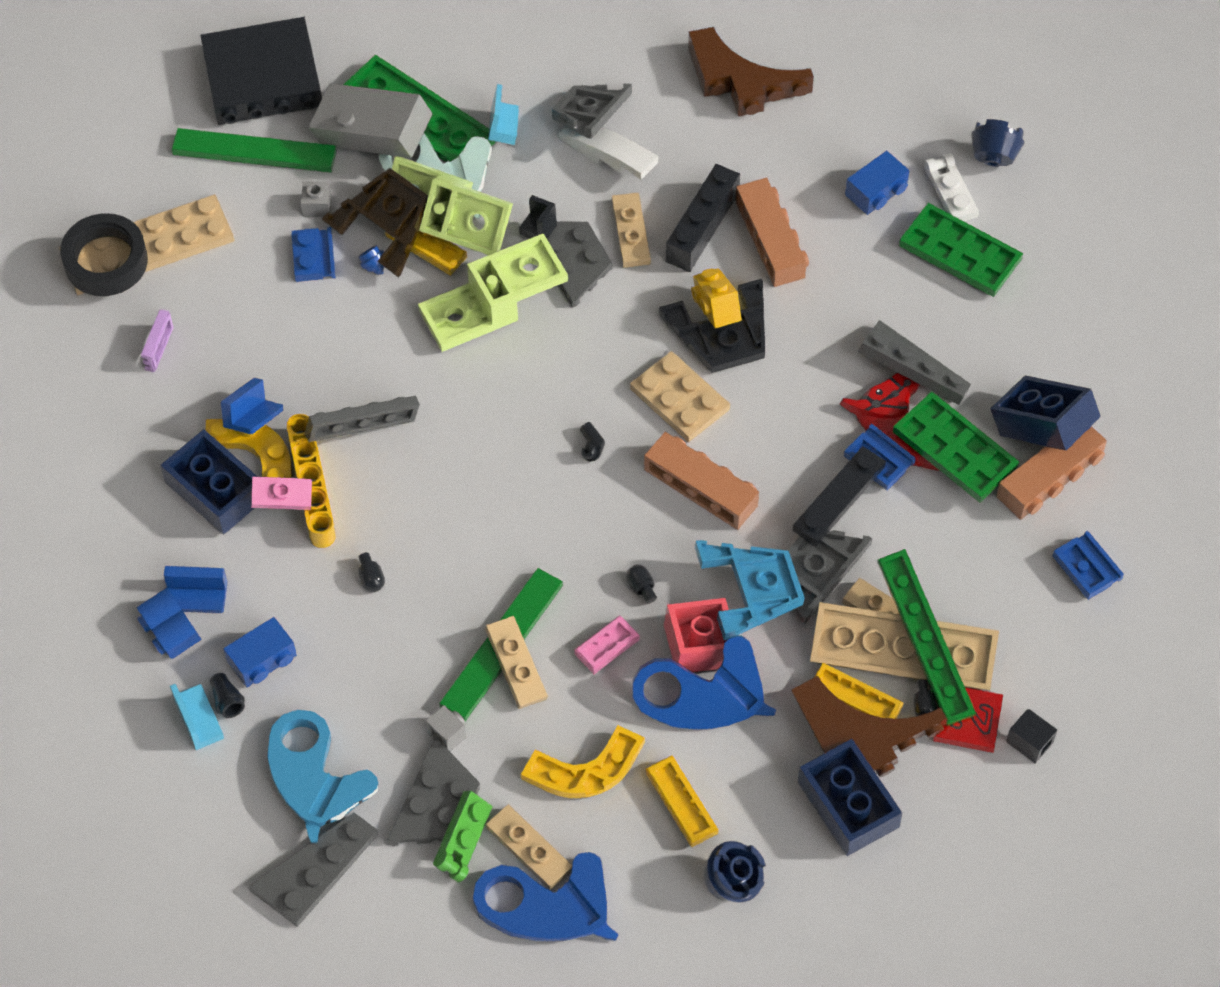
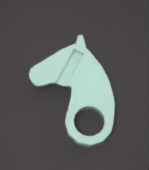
M423 133L419 142L421 153L416 162L473 182L472 189L481 192L492 150L489 141L484 137H472L458 158L451 162L442 163L429 139ZM379 154V161L385 171L388 168L392 169V155ZM475 214L474 217L479 219L481 215Z

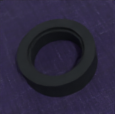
M101 213L85 217L76 222L66 232L61 242L60 255L67 278L74 287L89 295L112 296L122 293L133 287L142 278L147 268L148 254L143 235L134 222L121 215ZM116 237L125 241L130 246L131 251L126 262L119 268L109 272H91L84 269L78 263V256L83 247L98 238Z

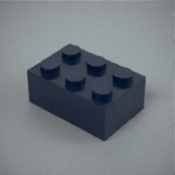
M1026 375L990 408L1000 436L1064 451L1070 448L1101 417L1091 388Z
M204 429L160 465L165 483L223 535L255 509L251 508L252 477L258 476Z
M853 739L799 767L798 784L846 856L900 828L903 812Z

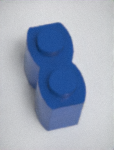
M167 587L137 607L141 614L137 620L146 633L152 630L156 636L152 642L161 656L167 653L171 659H174L202 640Z

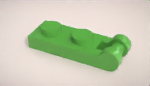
M472 791L463 792L433 862L437 869L442 872H449V877L458 883L462 882L468 875L469 868L467 866L493 807Z

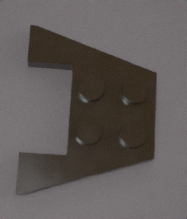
M388 168L362 187L363 191L351 200L347 198L340 204L341 207L332 214L328 212L322 217V220L343 236L357 216L362 214L394 238L393 242L377 262L399 278L418 235L428 195L393 169Z

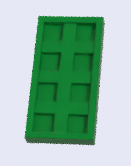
M927 203L899 241V246L992 297H995L1023 257L1022 252L930 203Z
M930 392L893 427L894 434L979 503L1003 479L1017 469L1019 461L934 392Z

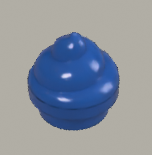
M375 245L358 256L361 261V268L366 269L368 272L382 275L385 267L377 261L384 251Z

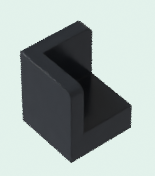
M532 195L529 198L530 213L520 225L519 233L529 239L544 233L546 239H548L557 226L555 203Z
M1027 709L1010 728L1006 741L1036 764L1054 743L1058 730L1032 710Z

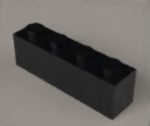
M717 163L714 165L666 242L667 263L691 272L735 201L736 186L740 185V173Z

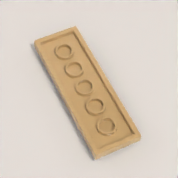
M216 194L134 222L143 235L148 254V264L145 272L235 242L234 235ZM116 237L98 238L83 247L78 256V263L84 269L91 272H109L119 268L126 262L131 248L125 241ZM74 287L77 295L84 293Z
M819 602L810 659L811 663H825L830 666L927 680L900 615ZM937 621L964 686L990 691L999 630Z

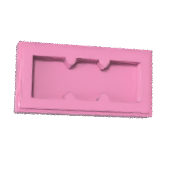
M252 477L251 508L311 510L312 479Z
M619 615L574 650V654L593 674H596L638 642L640 635Z

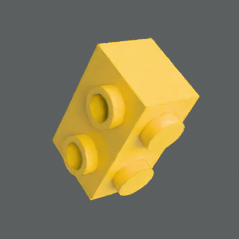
M719 268L706 269L702 273L693 276L694 287H691V293L694 302L698 304L703 314L706 315L715 328L742 321L737 290Z

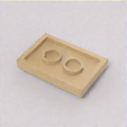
M672 351L630 383V390L688 443L730 410V403Z

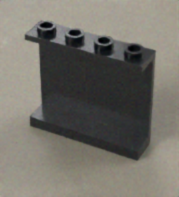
M305 16L200 35L218 125L260 119L262 117L287 114L300 110H311L319 106L322 95Z

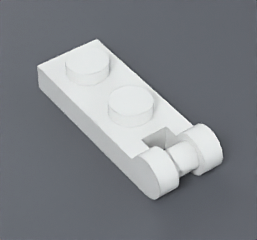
M948 153L942 155L941 159L934 160V158L924 160L925 171L945 211L962 221L978 218L979 210L955 165L953 155ZM945 169L946 173L940 174L938 170Z

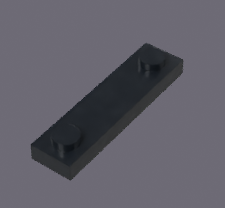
M862 446L793 524L792 531L814 546H817L886 466V461Z

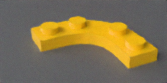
M206 419L205 430L226 449H242L256 455L262 464V477L292 478V464L288 448L280 435L273 429L264 425L255 433L247 434L224 428L222 419Z
M617 725L600 755L586 764L578 765L561 762L535 749L521 773V779L561 797L587 798L596 796L611 789L626 776L645 744V737Z

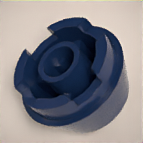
M986 119L985 125L976 122L975 130L971 132L974 157L992 167L1013 164L1025 144L1023 129L1021 127L1017 128V130L1008 128L1009 122L996 119Z
M736 841L723 842L715 847L709 856L704 870L705 884L711 894L718 899L737 903L750 901L757 896L764 886L763 868L766 866L761 853L752 845L746 846Z

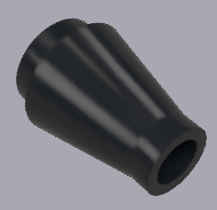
M225 673L213 675L209 683L212 687L217 712L225 718H233L239 715L245 708L244 696L229 681Z

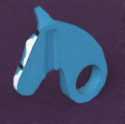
M295 710L283 714L272 725L269 736L268 762L278 792L286 804L305 821L310 842L313 844L318 842L321 826L341 820L356 806L371 798L377 793L379 783L377 777L367 769L357 771L351 775H344L343 777L330 776V773H325V762L331 744V733L326 720L313 711ZM307 727L314 730L319 738L317 743L309 750L295 752L283 745L284 736L294 728Z

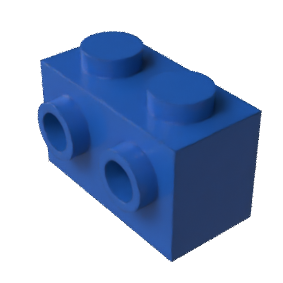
M886 150L847 178L845 196L866 215H869L875 209L879 210L884 207L893 196L900 195L906 190L909 169Z
M272 617L223 648L227 663L246 688L252 684L262 682L269 673L279 667L287 666L297 656L293 640L275 617Z

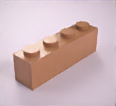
M767 177L736 186L735 203L773 286L777 287L804 279L806 267L809 266V259L806 251H801L799 247V238L796 230L790 228L787 210L781 208L779 204V195L776 187H771Z
M1091 426L1066 451L1044 447L999 483L996 497L1020 520L1028 514L1034 515L1042 507L1045 500L1049 497L1052 499L1057 497L1063 490L1064 485L1069 481H1077L1088 466H1095L1103 459L1107 440Z
M664 432L644 455V470L737 530L758 507L759 491L752 483L737 478L727 467L715 464L705 453L693 450L677 436L673 437Z

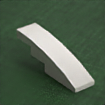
M565 127L558 134L560 140L598 165L605 162L618 172L625 169L639 179L646 176L658 164V156L604 127L592 139L586 138L568 127Z

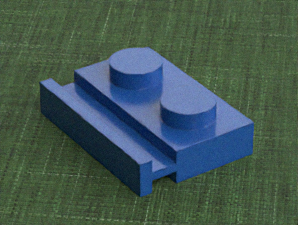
M327 227V230L314 228L291 231L295 281L322 280L323 277L328 276L336 278L331 227Z
M873 424L844 451V457L849 461L862 446L884 459L886 466L874 481L887 491L906 473V470L911 465L915 464L914 456Z
M1086 531L1081 537H1076L1057 548L1052 555L1087 600L1108 589L1116 581H1121L1124 573L1089 531Z

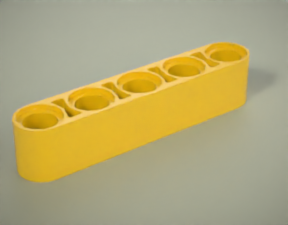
M295 414L287 421V432L296 475L300 479H316L312 481L311 505L315 503L321 504L319 506H311V510H304L309 538L315 547L326 548L334 543L336 533L317 442H308L304 434L305 432L297 433L305 431L309 417L305 414ZM319 528H327L324 531H316Z

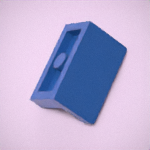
M253 378L221 401L223 427L253 434L283 411V404L265 400L264 381Z
M165 566L164 580L166 586L183 612H224L228 584L224 568Z

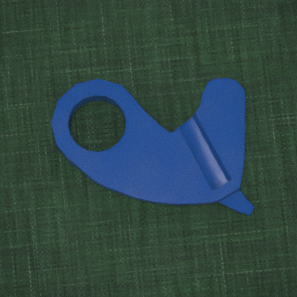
M740 635L727 638L724 642V659L712 680L696 675L670 658H654L640 666L633 678V699L640 711L672 727L713 729L738 723L754 715L775 716L776 713L775 708L764 703L762 682L749 639ZM667 672L674 675L680 682V693L676 700L670 704L662 706L653 704L644 695V684L654 673Z
M585 852L576 855L568 882L555 893L541 886L518 867L500 865L486 870L475 883L473 902L479 918L489 926L509 936L535 941H565L593 934L606 940L616 941L619 935L607 925V898L603 867L600 857L595 853ZM500 882L516 884L524 894L521 904L510 912L493 910L485 900L488 890L493 885Z

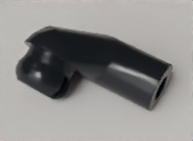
M587 422L580 428V432L587 440L585 449L582 448L581 454L587 461L591 462L600 458L605 440L591 422Z

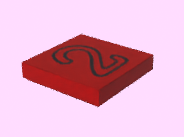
M965 687L976 715L950 726L944 725V731L934 736L933 741L994 753L1004 694Z

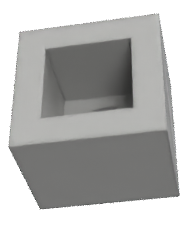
M302 182L301 208L303 217H323L328 212L331 213L332 193L330 182Z
M444 705L426 720L427 733L433 739H438L449 751H452L466 739V723L458 712H451Z

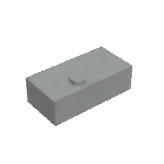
M329 83L308 128L320 144L336 145V148L412 158L432 116V112L420 94Z

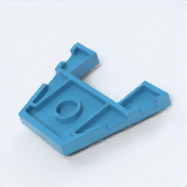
M703 540L695 542V551L701 569L725 565L732 566L745 608L718 611L717 621L724 640L742 634L803 605L805 597L789 551L751 546L750 550L734 548L733 544L728 543L714 546L707 545V541Z

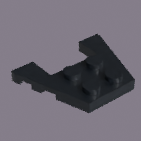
M762 278L738 285V293L745 309L740 310L742 321L715 328L709 319L692 323L683 300L659 307V315L711 373L764 359L765 326Z

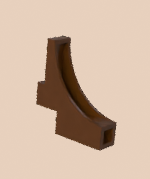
M714 27L688 32V50L704 97L730 92L738 117L763 112L765 102H775L784 98L804 96L812 93L814 75L811 68L783 70L753 63L732 51L722 41Z
M819 676L791 689L823 752L826 753L853 739L879 778L895 770L894 765L898 763V758L894 751L899 749L900 752H905L917 745L915 740L924 735H927L928 738L934 737L944 731L943 726L947 724V718L941 708L910 718L893 719L866 714L838 699L823 684Z

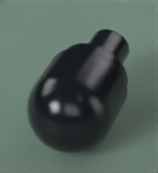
M368 552L360 554L358 558L361 566L358 568V575L362 586L369 592L380 591L385 584V577L381 566L376 561H372Z
M639 564L631 566L626 573V579L631 589L637 595H642L647 604L654 602L657 599L652 589L655 584L648 569Z
M918 681L919 692L915 693L913 699L916 716L939 709L928 681Z

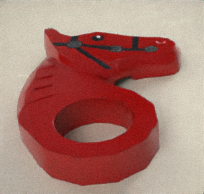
M896 373L884 382L868 389L859 400L842 398L840 405L857 416V420L865 431L873 424L915 457V464L913 466L940 471L893 433L894 425L909 413V400L916 393L920 384Z

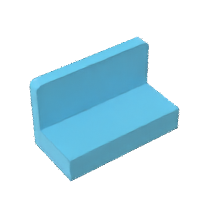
M497 84L490 111L488 140L515 145L519 106L501 102L502 85Z
M176 684L170 685L174 701L196 750L225 739L201 684L180 693Z

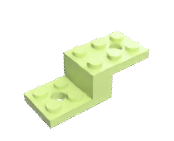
M399 156L394 158L392 169L410 183L417 185L421 191L428 195L419 231L486 255L500 251L513 203L473 190V182ZM475 214H480L485 220V225L482 229H478L473 225Z
M543 233L467 264L468 284L418 304V309L440 350L443 352L518 321V301L567 282L568 274ZM527 264H533L537 266V269L527 271L523 267ZM452 314H459L463 316L462 319H460L459 321H451L448 319V317Z

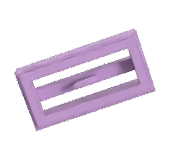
M159 310L141 353V357L144 358V368L147 371L155 372L174 328L169 311Z

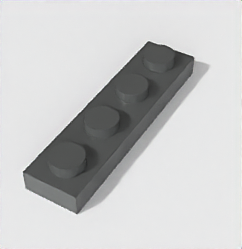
M415 395L397 397L393 400L379 403L371 402L367 405L353 408L345 407L341 410L327 413L319 412L309 416L304 434L308 442L414 422L420 403Z

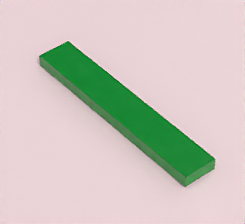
M177 128L172 146L173 155L330 173H332L337 152L336 145Z
M906 549L877 559L880 571L936 702L947 718L946 725L950 726L975 716L974 707Z
M537 568L500 620L514 616L525 640L563 587V581ZM488 637L439 703L440 708L444 705L451 712H458L465 722L502 672Z

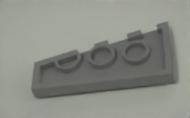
M881 320L878 321L863 341L858 351L958 405L971 386L961 376Z
M352 813L318 837L317 843L308 844L249 886L250 892L298 927L379 835L378 830L356 813Z

